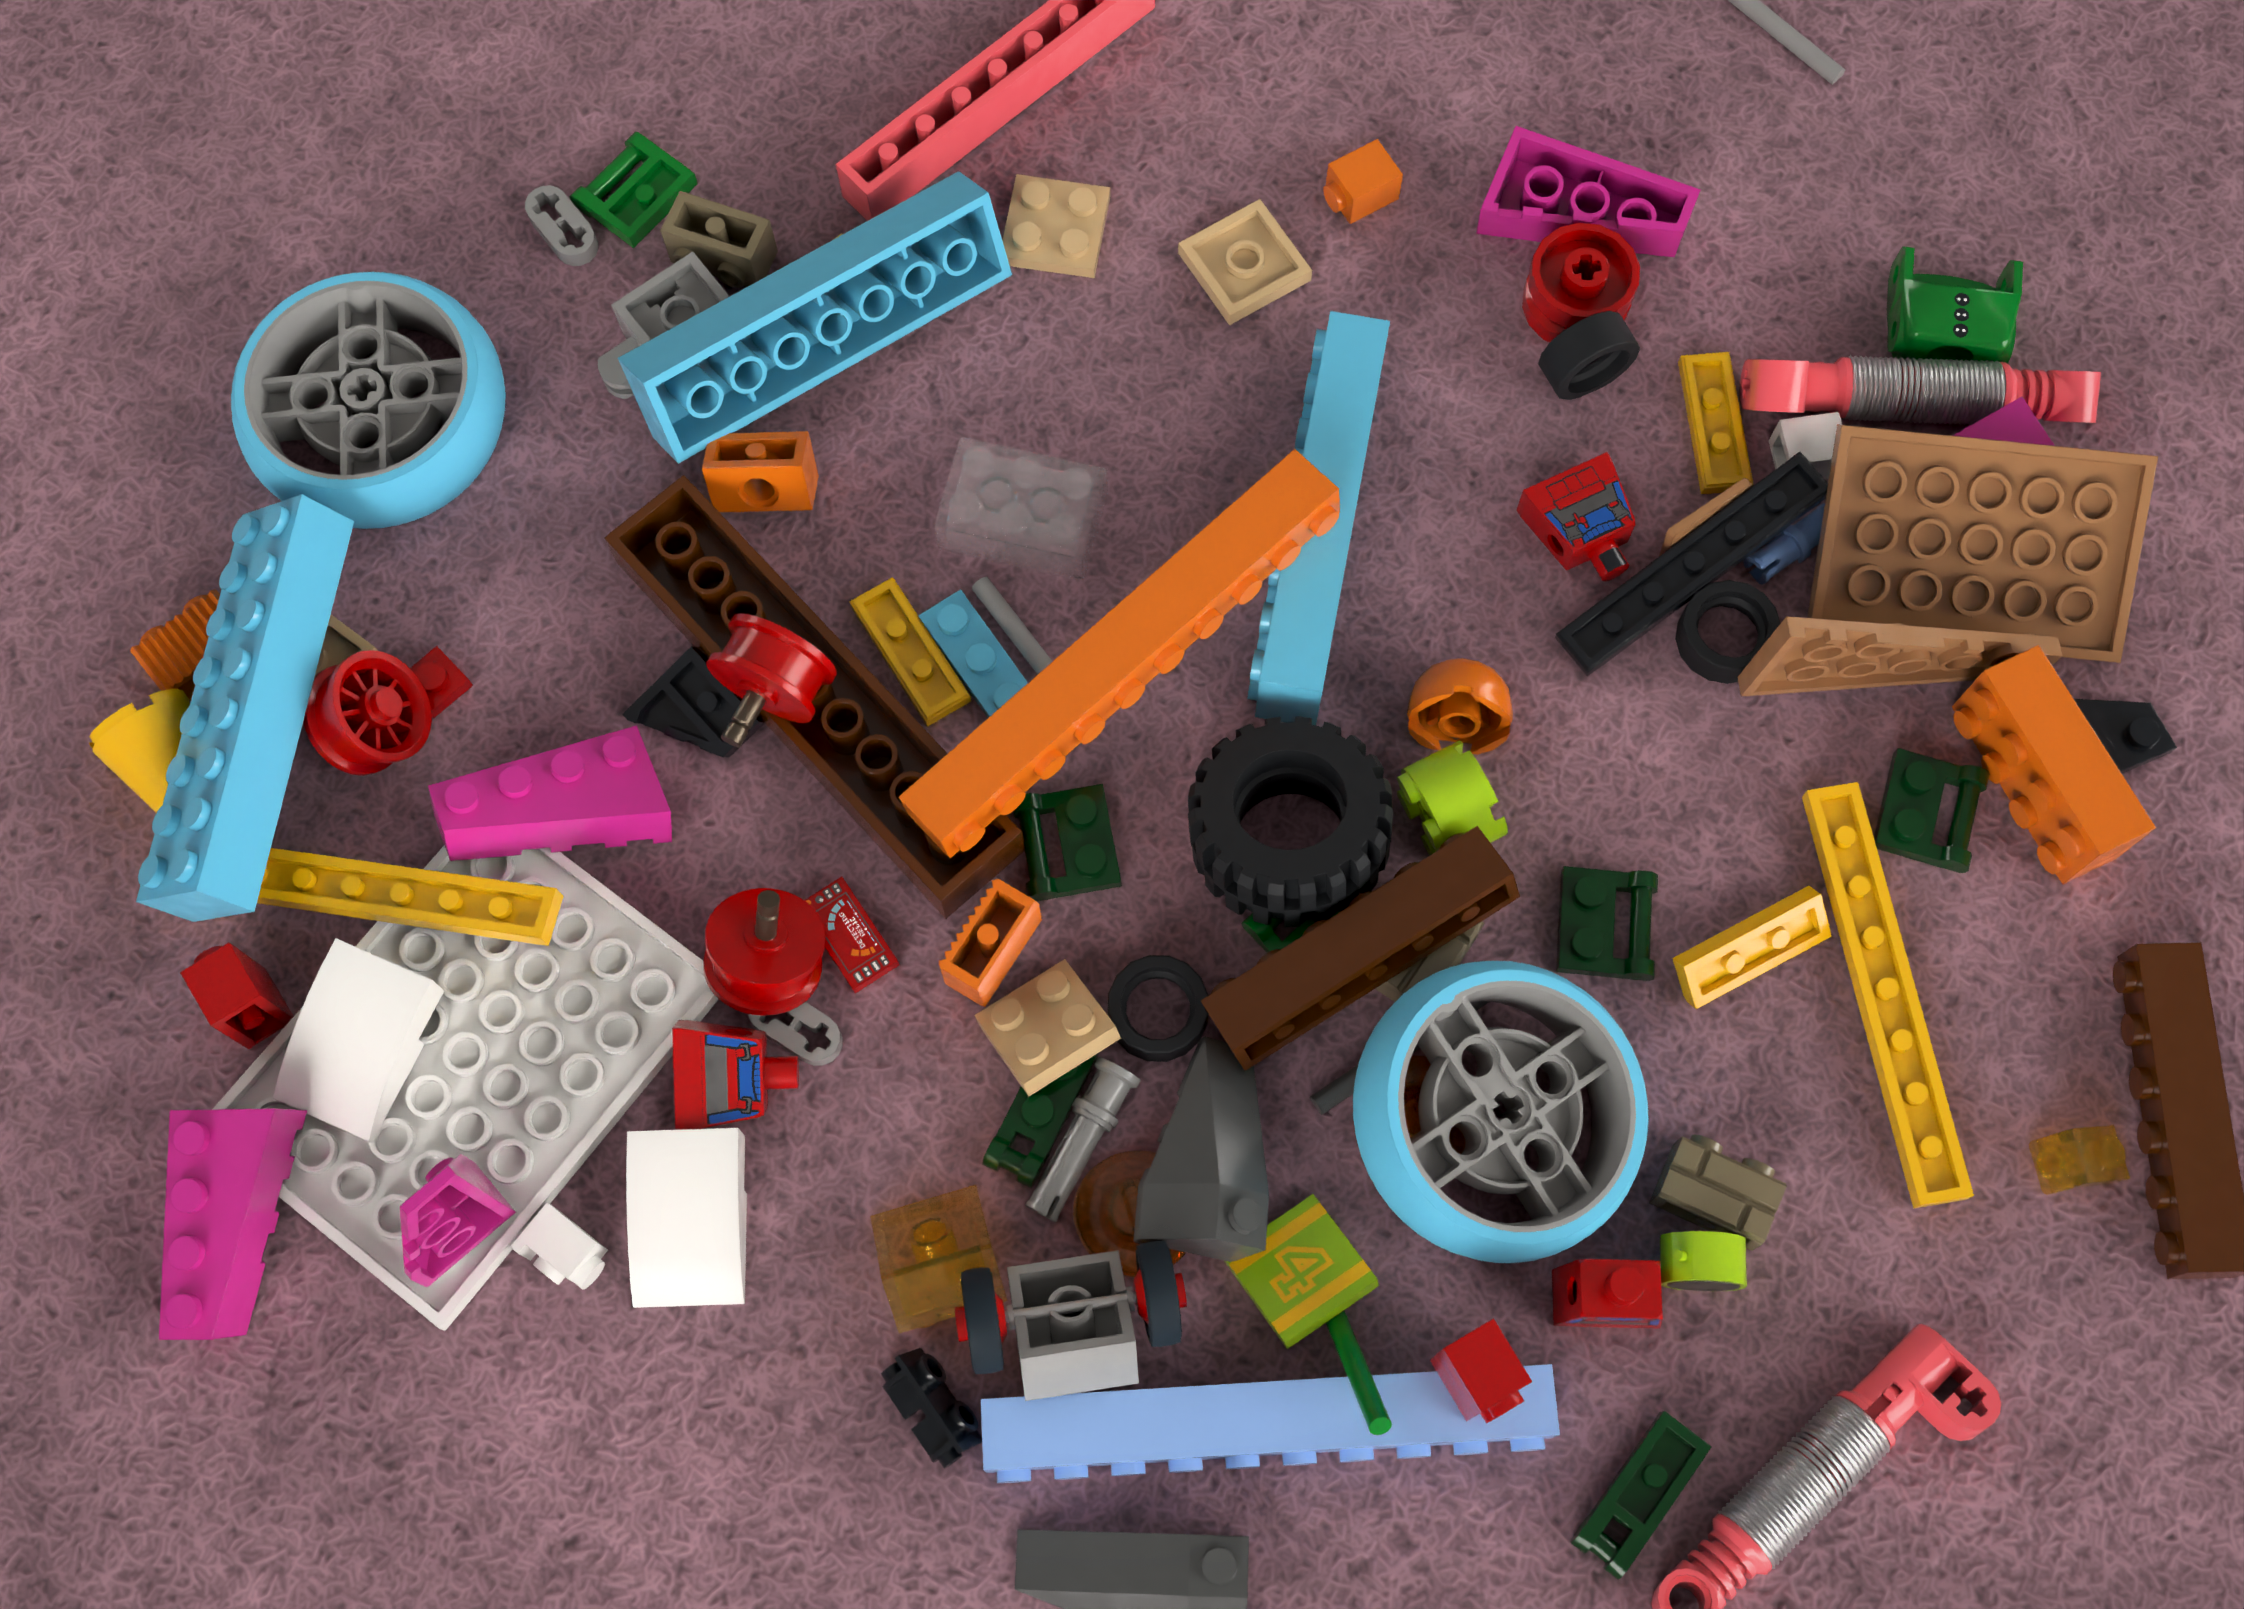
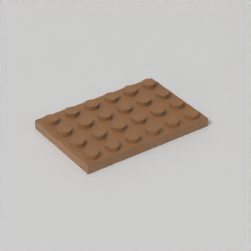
M1837 424L1807 618L1881 624L1902 623L1908 626L2013 634L2034 633L2040 636L2058 637L2062 657L2121 663L2158 456Z

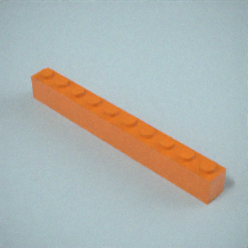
M1296 449L1291 451L903 792L898 798L908 815L950 859L958 851L964 852L975 846L983 837L985 827L1000 814L1005 816L1013 812L1023 802L1026 795L1025 792L1039 779L1046 780L1055 775L1065 763V756L1080 743L1088 744L1093 741L1104 729L1105 721L1119 708L1127 709L1135 704L1144 693L1146 684L1159 673L1166 674L1173 670L1182 660L1184 651L1198 638L1206 639L1210 637L1222 624L1223 616L1238 603L1244 605L1252 600L1261 589L1262 581L1276 569L1282 571L1289 567L1300 554L1301 547L1314 535L1320 537L1326 534L1339 518V488Z

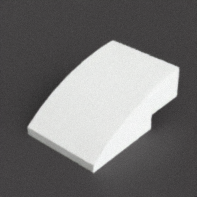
M335 938L296 1021L279 1071L273 1099L297 1110H307L308 1115L372 1143L425 1045L418 1039L444 990L427 977Z
M739 1128L627 1131V1236L630 1284L634 1308L745 1304L747 1193L744 1191L745 1135Z

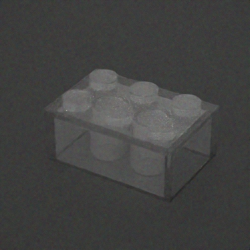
M960 437L934 524L938 550L1084 582L1108 496L1107 468Z

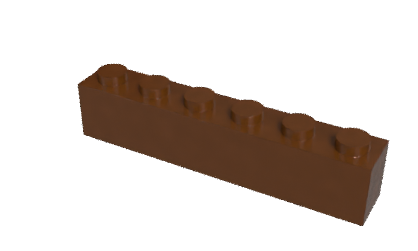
M1478 826L1465 834H1455L1448 838L1438 851L1427 858L1402 867L1395 874L1394 878L1374 891H1367L1356 896L1350 902L1348 908L1329 920H1321L1309 926L1299 939L1283 949H1275L1266 953L1259 959L1256 966L1237 978H1229L1220 982L1213 988L1210 995L1201 1000V1003L1240 1065L1246 1071L1518 899L1520 894L1514 874Z
M2202 942L2135 944L2117 956L2118 961L2113 967V984L2116 991L2123 993L2126 1014L2123 1015L2121 1020V1036L2125 1045L2131 1046L2134 1067L2129 1074V1088L2133 1098L2140 1100L2143 1120L2138 1125L2137 1140L2141 1152L2148 1154L2151 1176L2146 1181V1198L2149 1206L2157 1210L2160 1231L2156 1233L2154 1239L2155 1255L2161 1265H2165L2167 1279L2236 1278L2244 1275V1193Z

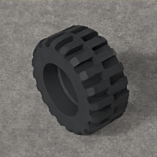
M1296 716L1295 722L1281 723V717L1265 719V726L1254 728L1251 723L1237 729L1236 739L1230 741L1227 737L1223 738L1212 748V759L1207 757L1201 761L1195 772L1196 782L1190 785L1188 795V822L1193 861L1198 873L1205 876V886L1214 897L1220 898L1225 894L1226 907L1238 915H1242L1247 909L1253 912L1254 922L1270 925L1272 918L1284 920V927H1300V920L1313 918L1314 923L1321 920H1329L1332 918V910L1339 908L1340 911H1343L1359 895V892L1372 891L1378 883L1379 872L1385 870L1388 862L1393 820L1390 782L1383 778L1384 768L1378 758L1372 754L1366 756V744L1356 736L1350 735L1347 739L1341 736V727L1328 722H1324L1322 727L1312 725V718ZM1282 794H1299L1317 799L1328 806L1341 822L1337 829L1323 841L1307 848L1294 850L1277 849L1264 845L1252 838L1240 825L1247 812L1256 804L1267 798Z

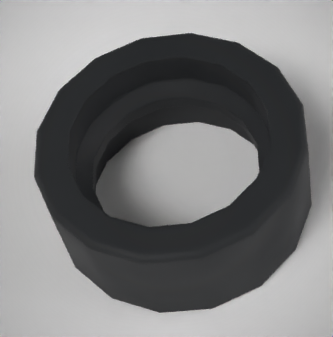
M1606 311L1584 318L1561 332L1541 353L1538 365L1559 399L1572 400L1596 391L1618 378L1636 360L1640 346L1620 313Z
M1725 580L1710 583L1693 595L1678 620L1675 640L1681 658L1693 672L1709 681L1729 684L1738 682L1737 677L1781 623L1776 607L1763 592L1748 583ZM1723 606L1734 608L1747 615L1756 626L1758 633L1757 644L1754 649L1747 655L1736 658L1720 655L1710 649L1701 639L1698 632L1699 620L1704 612L1713 607Z
M1148 955L1130 962L1116 975L1108 992L1107 1013L1121 1037L1117 1042L1129 1054L1145 1061L1168 1062L1186 1055L1198 1044L1208 1024L1209 1014L1201 1003V1000L1208 996V992L1197 972L1188 963L1174 957ZM1150 979H1167L1176 983L1186 993L1190 1003V1015L1185 1026L1176 1035L1166 1039H1150L1139 1034L1131 1026L1126 1014L1127 1001L1131 992L1140 983Z

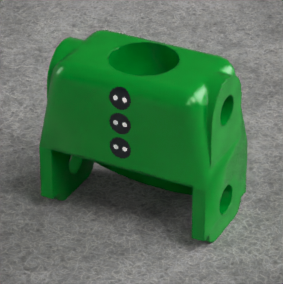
M1902 246L1892 263L1888 278L1886 308L1888 323L1887 349L1888 352L1892 353L1893 359L1895 357L1898 360L1901 357L1904 360L1907 357L1910 360L1912 358L1916 360L1919 358L1923 360L1932 358L1935 360L1937 358L1938 360L1957 359L1960 361L1962 359L1963 361L1983 360L1984 362L1987 360L1989 362L2008 363L2015 344L2016 316L2022 295L2023 262L2010 260L2000 274L1995 288L1984 283L1959 277L1913 274L1915 248Z

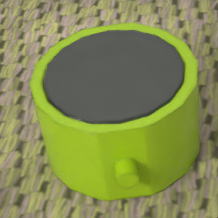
M1684 1231L1662 1234L1660 1236L1661 1286L1691 1291H1734L1745 1289L1747 1287L1746 1238L1737 1234L1713 1231Z

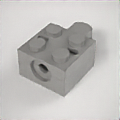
M693 251L611 304L626 340L598 358V370L607 390L613 396L628 399L634 395L618 357L730 297Z

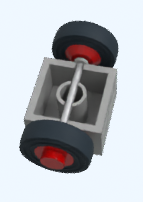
M1154 1241L1136 1246L1137 1274L1133 1279L1134 1292L1132 1286L1125 1287L1119 1250L1007 1267L1011 1304L1006 1305L1007 1311H1004L1003 1299L994 1291L990 1268L981 1267L961 1272L962 1276L960 1278L964 1306L954 1307L959 1342L969 1341L972 1368L975 1374H988L1004 1370L1002 1344L1008 1335L1006 1323H1009L1010 1330L1015 1329L1025 1401L1139 1384L1136 1339L1130 1313L1135 1311L1134 1303H1136L1138 1315L1144 1320L1147 1337L1152 1347L1174 1345L1180 1343L1182 1337L1180 1308L1187 1307L1185 1285L1182 1273H1174L1167 1243L1165 1241Z

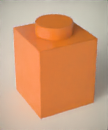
M1376 139L1328 164L1326 185L1323 188L1324 196L1331 210L1335 213L1341 211L1349 224H1352L1398 200L1403 174L1380 141Z

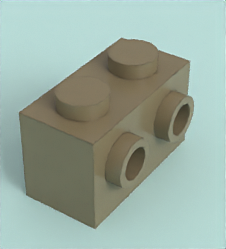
M679 191L660 230L672 263H676L693 251L713 276L718 277L723 283L735 288L748 287L766 277L778 253L769 219L683 191Z

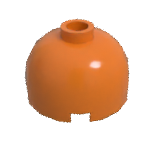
M1458 658L1434 664L1420 675L1412 689L1407 709L1409 734L1421 746L1428 749L1441 750L1439 740L1451 742L1460 740L1462 743L1472 744L1470 749L1472 754L1479 755L1492 751L1503 744L1510 734L1513 711L1509 688L1495 669L1476 660Z

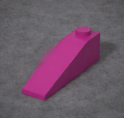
M462 1154L458 1155L455 1159L452 1157L444 1159L435 1165L425 1177L427 1182L400 1205L404 1272L411 1281L427 1288L516 1213L478 1165Z

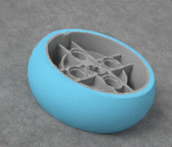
M359 272L338 275L311 284L292 294L269 312L252 333L239 357L232 382L231 411L235 435L244 458L255 476L273 495L284 501L302 494L353 520V528L373 529L397 526L427 516L447 505L471 485L482 472L497 445L505 413L506 392L501 364L491 339L479 322L457 300L436 287L408 276L385 272ZM398 328L419 331L434 336L453 347L460 357L432 360L412 340L399 334ZM374 353L369 358L364 359L367 355ZM426 391L420 397L413 398L419 392ZM325 402L319 408H315L318 404ZM305 439L317 453L340 466V475L316 472L290 461L284 455L280 442ZM377 440L371 447L363 449L369 442Z
M1513 961L1470 962L1452 966L1430 975L1406 991L1386 1011L1372 1031L1359 1060L1353 1092V1120L1362 1160L1377 1191L1390 1209L1417 1234L1436 1246L1475 1260L1493 1263L1535 1261L1564 1251L1590 1236L1612 1216L1628 1194L1638 1173L1647 1141L1649 1118L1645 1082L1639 1062L1624 1032L1606 1009L1586 991L1564 977L1530 964ZM1470 1002H1496L1519 1009L1539 1020L1557 1037L1547 1043L1530 1033L1504 1027L1487 1028ZM1418 1044L1431 1066L1424 1077L1419 1093L1418 1117L1421 1131L1410 1138L1404 1112V1088L1408 1065L1413 1051ZM1464 1050L1471 1052L1476 1058L1477 1072L1475 1076L1470 1075L1462 1065ZM1538 1067L1543 1069L1549 1076L1550 1088L1548 1093L1543 1092L1536 1082ZM1586 1086L1591 1106L1592 1128L1588 1155L1583 1169L1580 1171L1571 1155L1581 1135L1583 1102L1580 1089ZM1499 1101L1504 1104L1506 1112L1500 1115L1503 1118L1500 1120L1495 1117L1493 1109L1499 1106L1497 1103ZM1453 1126L1458 1128L1465 1138V1148L1462 1154L1457 1153L1449 1142V1133ZM1527 1144L1531 1145L1539 1156V1164L1535 1171L1530 1169L1524 1159V1151ZM1456 1178L1460 1182L1484 1192L1516 1194L1532 1219L1523 1222L1502 1223L1481 1218L1456 1204L1440 1188Z

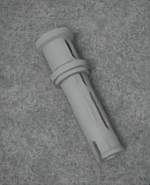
M1098 1057L1094 1064L1097 1072L1082 1098H1076L1072 1104L1074 1107L1072 1112L1075 1114V1117L1032 1196L1025 1204L1029 1209L1037 1211L1038 1214L1053 1222H1057L1064 1204L1104 1131L1110 1132L1111 1129L1116 1128L1119 1122L1116 1114L1129 1090L1137 1088L1141 1082L1137 1076L1128 1070L1101 1057Z

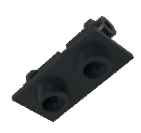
M918 1348L898 1355L895 1358L897 1362L881 1373L886 1381L882 1387L905 1420L922 1409L926 1418L911 1430L932 1462L934 1463L939 1460L943 1468L946 1469L963 1456L962 1452L981 1444L982 1437L976 1430L978 1428V1421L973 1411L962 1401H957L945 1384L946 1374L941 1364L932 1355L925 1354L922 1348Z

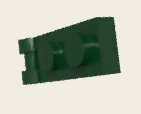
M1099 1053L1029 1097L1021 1086L1002 1125L985 1153L982 1165L997 1172L1000 1168H1003L1018 1175L1017 1182L1032 1188L1073 1108L1072 1104L1078 1098ZM1017 1135L1034 1143L1028 1155L1011 1148Z
M1666 1411L1659 1412L1595 1507L1573 1535L1570 1543L1584 1554L1590 1550L1605 1562L1603 1568L1616 1579H1621L1712 1446ZM1612 1518L1628 1530V1533L1619 1544L1603 1532Z

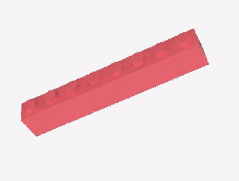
M1155 0L1047 1L836 163L843 198L868 221L914 196L1155 8Z

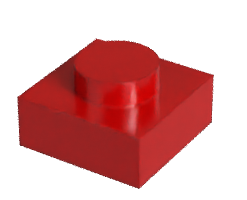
M438 646L434 647L410 667L421 681L428 695L433 719L473 686L470 680Z

